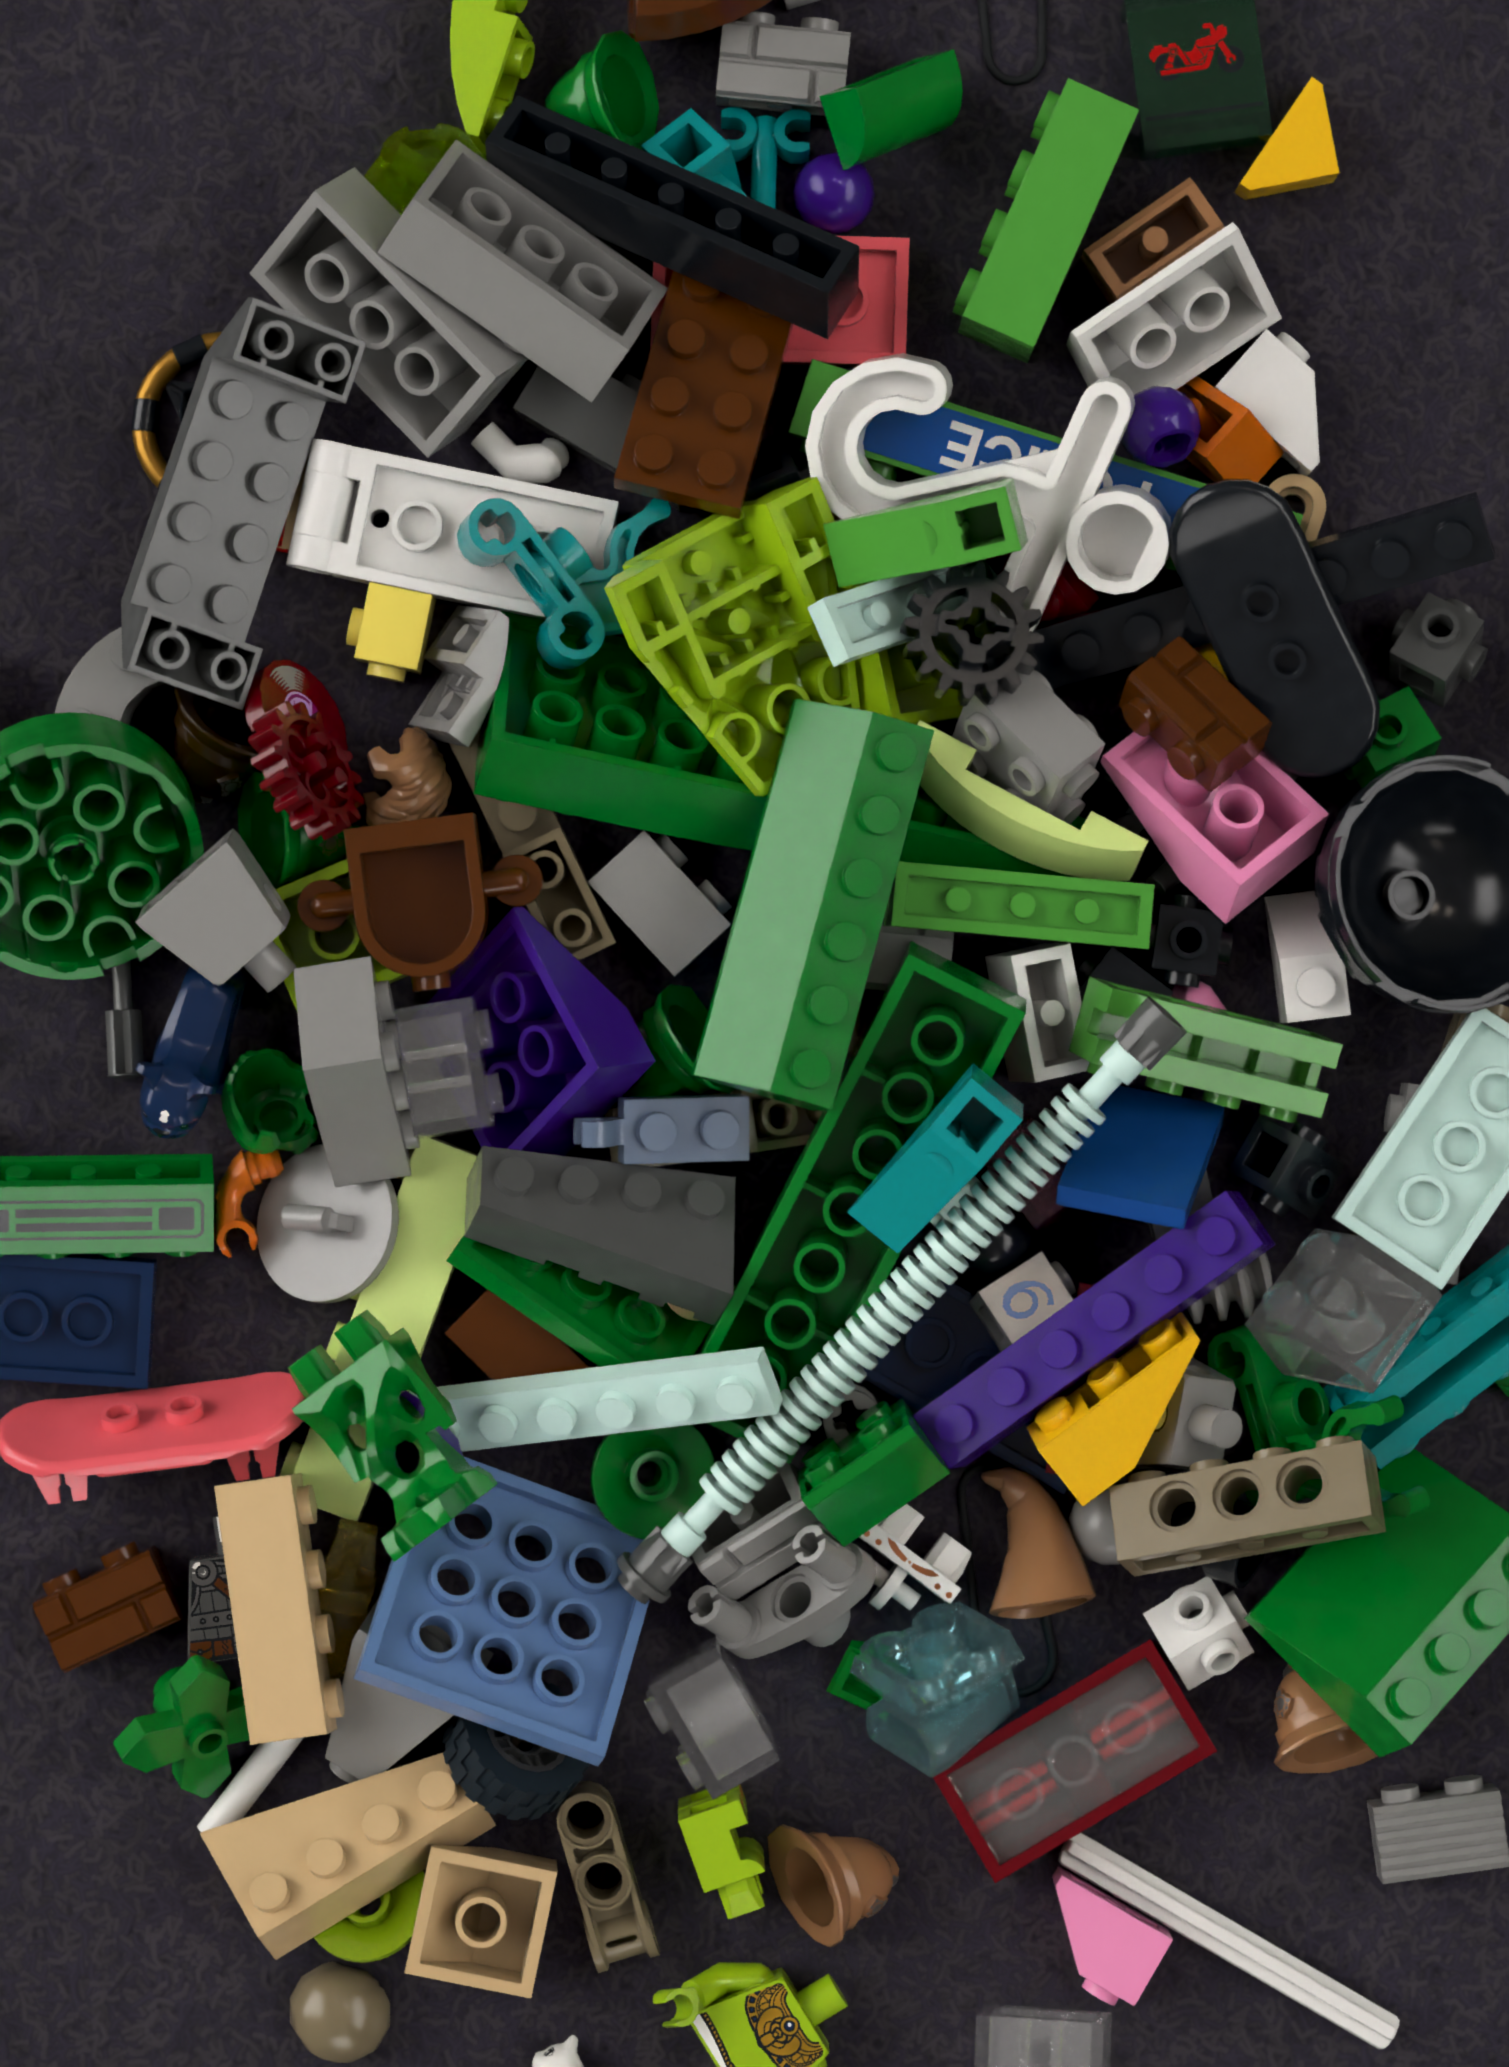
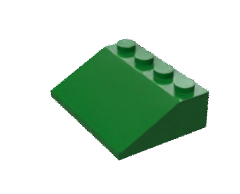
M1415 1449L1403 1457L1395 1458L1381 1470L1379 1468V1484L1382 1489L1390 1493L1400 1494L1417 1486H1422L1426 1489L1430 1498L1428 1508L1406 1518L1401 1516L1384 1518L1386 1532L1310 1545L1244 1618L1379 1758L1412 1745L1509 1633V1512Z

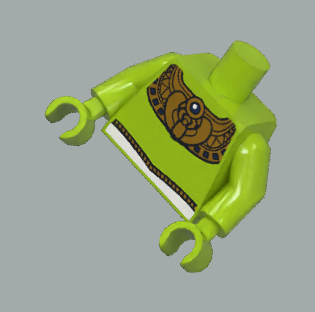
M719 1962L684 1982L681 1988L662 1989L653 1995V2004L666 2003L672 1999L676 2003L677 2009L674 2018L670 2021H665L662 2023V2026L665 2028H678L691 2024L716 2067H827L825 2057L829 2054V2042L818 2024L848 2007L845 1997L829 1973L797 1992L782 1967L771 1971L762 1963Z

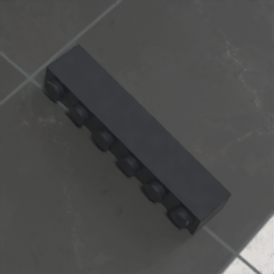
M516 96L485 140L486 159L489 163L587 232L823 338H829L858 293V245L521 96Z

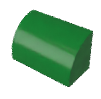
M952 49L912 59L819 96L843 170L950 127L956 120L961 108L963 95L962 77L955 51Z

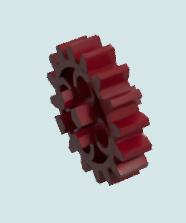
M285 701L253 721L252 726L256 733L248 737V742L258 752V755L250 759L251 765L262 771L265 779L259 783L261 790L270 791L272 797H275L273 809L276 813L285 810L289 814L290 826L293 830L296 831L304 826L309 839L314 840L322 836L324 840H328L360 820L361 815L357 807L364 804V798L354 786L362 782L361 776L350 770L348 762L353 758L351 751L343 750L341 745L337 744L339 732L336 729L328 732L324 728V720L320 712L309 716L305 703L299 702L292 706L289 701Z

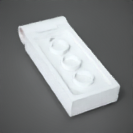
M313 439L308 455L286 565L365 584L373 582L432 594L435 598L546 620L545 615L504 562L494 567H480L472 564L462 555L457 539L460 524L479 503L487 499L501 498L512 502L523 513L542 539L558 527L569 531L582 545L593 566L598 570H603V552L612 529L616 527L620 505L619 501L355 447L339 442ZM379 513L389 515V522L383 528H377L373 525L374 517ZM480 521L478 522V532L484 541L488 542L496 538L504 545V533L496 523L490 527H485ZM567 622L563 623L564 625L575 627L574 625L569 624Z

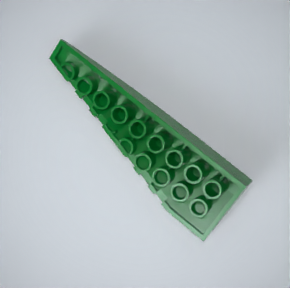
M501 611L509 617L508 644L500 681L480 729L474 794L720 846L753 850L767 795L755 796L682 708L678 706L654 675L628 646L626 638L614 635L605 636L602 646L586 662L574 669L561 670L550 666L544 661L537 649L536 636L540 625L545 620ZM564 625L565 631L559 636L561 642L568 648L579 650L576 642L582 636L580 630L573 626ZM919 786L899 861L1075 877L1041 868L999 850L960 825L942 810L923 788ZM1078 816L1070 825L1081 830L1086 818Z

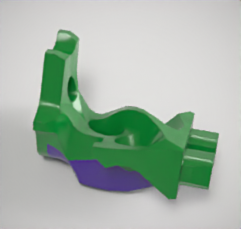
M365 1310L334 1333L355 1361L342 1372L339 1370L321 1344L288 1367L298 1389L306 1398L293 1407L292 1410L297 1417L307 1423L324 1439L354 1483L369 1477L372 1482L389 1494L394 1504L396 1525L381 1538V1541L387 1553L395 1562L455 1518L498 1483L491 1473L479 1466L471 1467L465 1460L460 1449L459 1440L449 1429L450 1426L457 1422L452 1406L431 1381L409 1333L404 1328H401L390 1335L385 1327L368 1310ZM406 1390H410L411 1392L415 1393L418 1396V1398L412 1395L411 1393L407 1392ZM360 1424L366 1430L365 1449L355 1444L349 1434L350 1425ZM404 1440L415 1444L419 1451V1464L412 1473L404 1472L399 1467L395 1456L397 1445Z

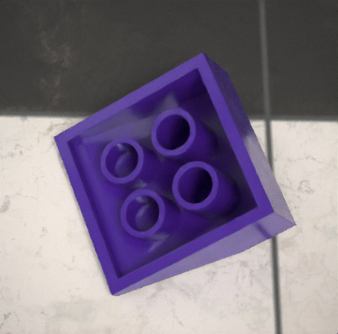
M523 906L513 907L482 941L473 956L450 977L451 987L439 989L414 1017L481 1148L482 1146L566 1156L576 1145L573 1144V1118L603 1117L618 1101V1097H622L655 1062L627 1007Z

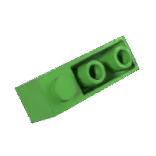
M1013 478L823 524L838 587L975 562L1020 551L1028 542Z

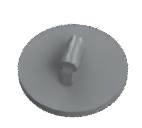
M323 1144L307 1148L300 1155L292 1156L283 1164L284 1170L281 1174L272 1178L262 1197L257 1217L258 1249L268 1274L285 1292L309 1302L335 1303L360 1293L381 1273L390 1258L396 1242L399 1208L395 1189L390 1179L335 1188Z

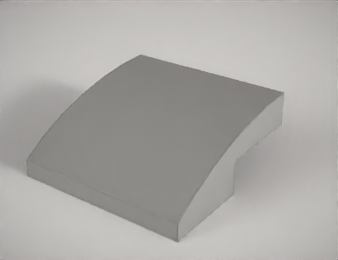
M461 605L456 607L423 657L441 670L442 674L409 722V726L421 728L428 734L431 740L469 747L491 706L500 681L508 644L509 617L499 610Z

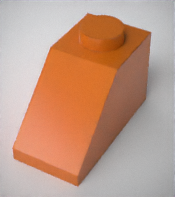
M1194 377L1177 389L1185 393L1194 403L1201 425L1196 445L1186 459L1212 481L1248 479L1258 483L1285 453L1249 409L1200 377Z

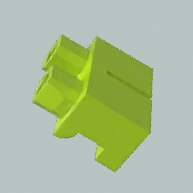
M736 1778L679 1798L678 1822L703 1892L707 1893L715 1889L718 1890L728 1919L765 1907L762 1897L764 1893L763 1886L758 1875L765 1872L764 1850L760 1843L753 1838H739L736 1830L737 1827L748 1824L747 1802L739 1779Z

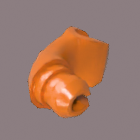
M241 1149L231 1160L217 1186L214 1239L222 1254L228 1258L232 1257V1253L226 1242V1236L232 1228L243 1229L248 1234L252 1250H255L258 1245L257 1229L253 1223L244 1218L241 1204L244 1196L248 1192L254 1191L256 1185L262 1184V1180L275 1178L284 1170L278 1150L268 1154H258L250 1151L244 1152Z

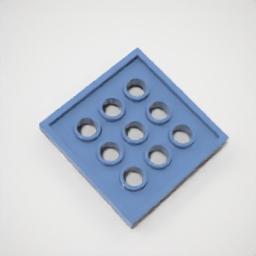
M464 1457L471 1467L479 1466L491 1473L498 1483L460 1513L471 1514L479 1518L485 1526L486 1536L481 1539H469L463 1536L458 1531L455 1525V1518H453L395 1562L391 1559L353 1679L598 1767L606 1755L649 1601L643 1604L636 1600L619 1583L618 1576L622 1571L617 1564V1558L623 1552L632 1553L644 1539L629 1536L616 1529L604 1518L595 1504ZM524 1535L536 1538L544 1546L546 1558L541 1561L525 1559L516 1549L515 1538ZM588 1557L599 1562L605 1571V1581L590 1583L581 1578L577 1573L575 1560ZM445 1569L458 1571L466 1578L469 1592L459 1596L447 1593L440 1586L437 1573ZM504 1591H513L520 1594L528 1603L529 1615L525 1617H512L506 1614L499 1605L498 1594ZM574 1613L582 1617L588 1625L589 1637L573 1639L567 1636L559 1626V1615ZM429 1625L442 1628L451 1639V1649L446 1652H435L428 1649L421 1641L420 1629ZM494 1647L504 1651L512 1662V1671L507 1674H495L489 1671L481 1660V1650ZM555 1669L565 1673L572 1683V1694L556 1696L550 1693L542 1682V1672Z

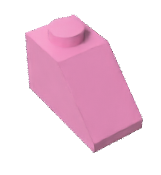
M1058 1866L1052 1879L1078 1973L1086 1978L1082 1987L1093 1996L1112 2006H1115L1119 1998L1135 2006L1173 1941L1169 1930Z

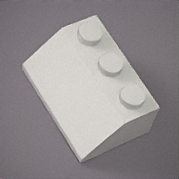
M1232 222L1072 330L1066 346L1088 387L1100 378L1113 377L1121 379L1128 384L1134 395L1152 386L1171 387L1177 390L1282 319L1239 228Z

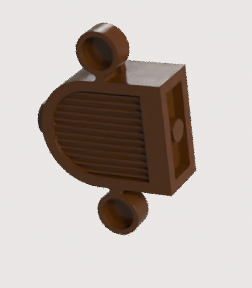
M471 812L343 829L351 889L345 890L341 885L329 880L314 881L302 890L298 898L297 908L304 924L319 932L335 931L346 923L350 915H355L357 931L367 951L386 968L402 975L411 976L413 992L450 988V972L462 966L477 951L485 936L488 925L489 910L487 897L496 896L501 902L513 907L526 906L538 898L544 881L540 867L532 859L524 855H509L501 859L493 870L484 871L477 816Z

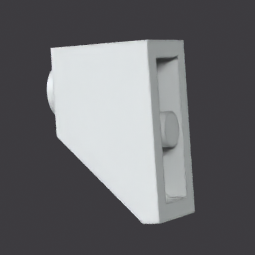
M1266 329L1215 388L1249 409L1285 452L1281 457L1297 472L1308 476L1320 463L1315 371L1306 364V361L1310 358L1309 353L1294 338L1285 332H1281L1275 337Z
M1315 891L1264 897L1280 1023L1351 1015L1345 965L1318 918L1320 909Z

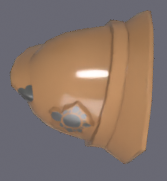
M1288 1664L1283 1670V1679L1278 1686L1274 1701V1712L1278 1726L1275 1736L1279 1744L1274 1759L1275 1765L1283 1771L1299 1774L1330 1773L1363 1764L1377 1757L1369 1746Z
M784 1824L777 1827L768 1836L769 1864L781 1900L798 1924L815 1941L827 1947H834L841 1942L845 1932L853 1929L859 1920L865 1917H872L878 1913L887 1903V1896L892 1887L898 1882L899 1867L894 1857L883 1847L868 1839L829 1836L827 1833L822 1832L806 1833Z

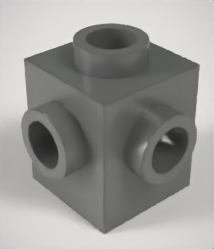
M1428 592L1417 610L1414 611L1407 608L1394 627L1390 642L1394 643V646L1389 652L1388 680L1403 688L1409 686L1413 693L1444 708L1462 679L1469 683L1472 682L1486 659L1488 648L1482 646L1484 620L1478 618L1476 612L1464 602L1454 598L1443 600Z

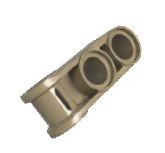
M580 1781L558 1807L557 1829L583 1913V1923L590 1952L598 1973L608 1971L610 1963L643 1953H647L650 1958L659 1956L660 1949L647 1903L641 1896L614 1800L610 1792L601 1784L592 1781ZM589 1801L601 1808L604 1818L597 1826L583 1829L571 1822L568 1811L578 1802ZM602 1862L613 1864L619 1869L622 1878L616 1886L610 1889L596 1888L589 1883L586 1877V1872L591 1866Z

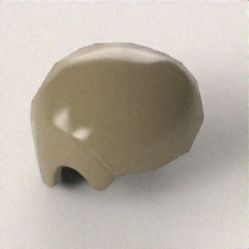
M332 1961L321 1964L301 1976L290 1997V2024L310 2053L320 2059L334 2063H352L374 2052L379 2047L390 2028V2002L385 1990L379 1985V1981L363 1969L344 1966Z

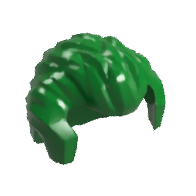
M269 1048L259 1051L249 1050L246 1051V1054H241L236 1059L235 1064L231 1066V1071L225 1078V1084L221 1093L222 1110L226 1117L228 1129L232 1132L236 1141L250 1152L268 1154L275 1150H282L300 1155L312 1143H316L319 1137L316 1117L307 1108L305 1096L309 1092L302 1066L292 1062L284 1052Z

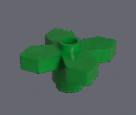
M193 1655L183 1666L170 1669L157 1680L154 1686L153 1708L155 1713L135 1717L114 1740L113 1745L122 1762L145 1773L172 1763V1773L181 1789L201 1798H208L231 1774L227 1745L249 1740L242 1686L229 1691L230 1681L221 1665L200 1655Z

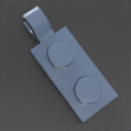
M744 1094L618 1097V1117L573 1118V1144H581L582 1148H605L618 1145V1162L622 1164L749 1161V1096Z

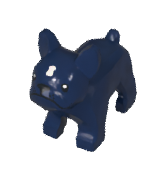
M192 967L188 969L166 1025L159 1035L152 1063L137 1062L135 1068L144 1077L139 1102L143 1124L152 1134L159 1138L167 1139L185 1136L194 1128L203 1115L208 1102V1096L213 1094L221 1095L225 1078L231 1071L229 1047L234 1021L239 1009L243 1010L247 1006L254 980L250 975L237 971L224 984L217 986Z

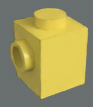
M369 582L364 609L353 607L346 638V645L356 646L354 658L358 662L368 663L366 675L404 683L406 671L421 674L424 662L423 657L426 652L436 599L432 594Z

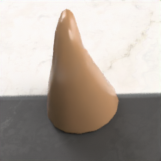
M1009 1466L983 1472L981 1479L986 1484L1000 1491L1008 1507L1007 1554L1004 1558L1001 1577L989 1613L993 1616L1012 1619L1040 1618L1072 1609L1095 1598L1096 1593L1079 1546L1073 1536L1072 1529L1057 1501L1037 1478Z

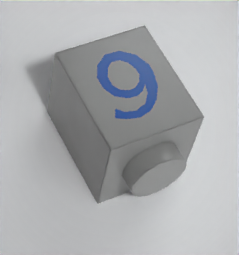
M1041 1251L978 1291L969 1304L1002 1352L1073 1301L1071 1296L1076 1293V1289L1063 1266L1057 1261L1049 1263Z

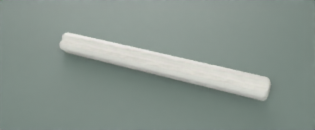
M1079 1833L1064 1843L1058 1861L1065 1868L1375 2048L1385 2049L1394 2039L1400 2020L1390 2011L1087 1835Z

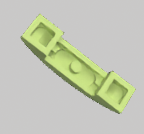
M919 720L918 726L934 730L920 786L942 810L960 825L999 850L1044 869L1080 878L1130 881L1149 842L1148 840L1093 811L1090 812L1081 830L970 772L969 769L977 750Z

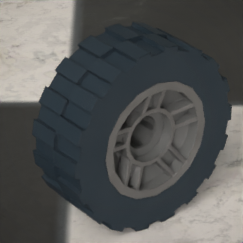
M542 1681L550 1693L556 1696H564L559 1691V1687L551 1682L548 1684ZM456 1715L448 1720L447 1724L449 1726L443 1733L442 1743L445 1744L446 1748L443 1756L445 1763L450 1766L452 1771L451 1777L456 1785H460L465 1790V1795L473 1803L476 1801L484 1806L485 1811L494 1815L497 1813L505 1815L507 1819L518 1821L520 1818H528L529 1820L539 1819L543 1813L547 1812L550 1814L556 1810L584 1777L583 1774L590 1766L589 1763Z

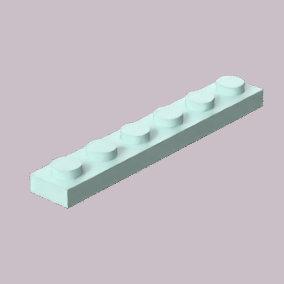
M764 1346L437 1387L452 1406L457 1422L450 1426L449 1429L459 1440L462 1452L777 1415L783 1401ZM409 1391V1393L418 1398V1396L415 1393Z

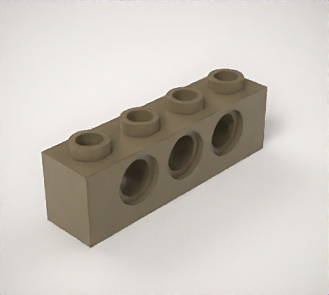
M1331 1436L1317 1441L1316 1448L1291 1453V1450L1288 1448L1273 1447L1255 1452L1252 1455L1253 1460L1228 1464V1461L1223 1459H1207L1191 1464L1189 1472L1167 1476L1165 1472L1155 1470L1134 1473L1128 1476V1483L1109 1487L1117 1561L1136 1577L1386 1532L1376 1457L1362 1440L1355 1441L1351 1436ZM1311 1479L1322 1480V1489L1317 1498L1304 1504L1296 1502L1297 1492L1303 1483ZM1251 1490L1259 1492L1258 1502L1250 1512L1244 1515H1234L1233 1507L1241 1494ZM1195 1502V1513L1191 1520L1182 1526H1171V1517L1174 1510L1183 1503Z

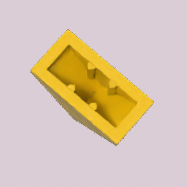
M1311 77L1234 192L1235 194L1247 200L1330 184L1335 181L1339 175V167L1322 83Z

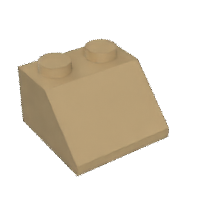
M431 1845L405 1974L531 1999L558 1873L557 1860L495 1847Z

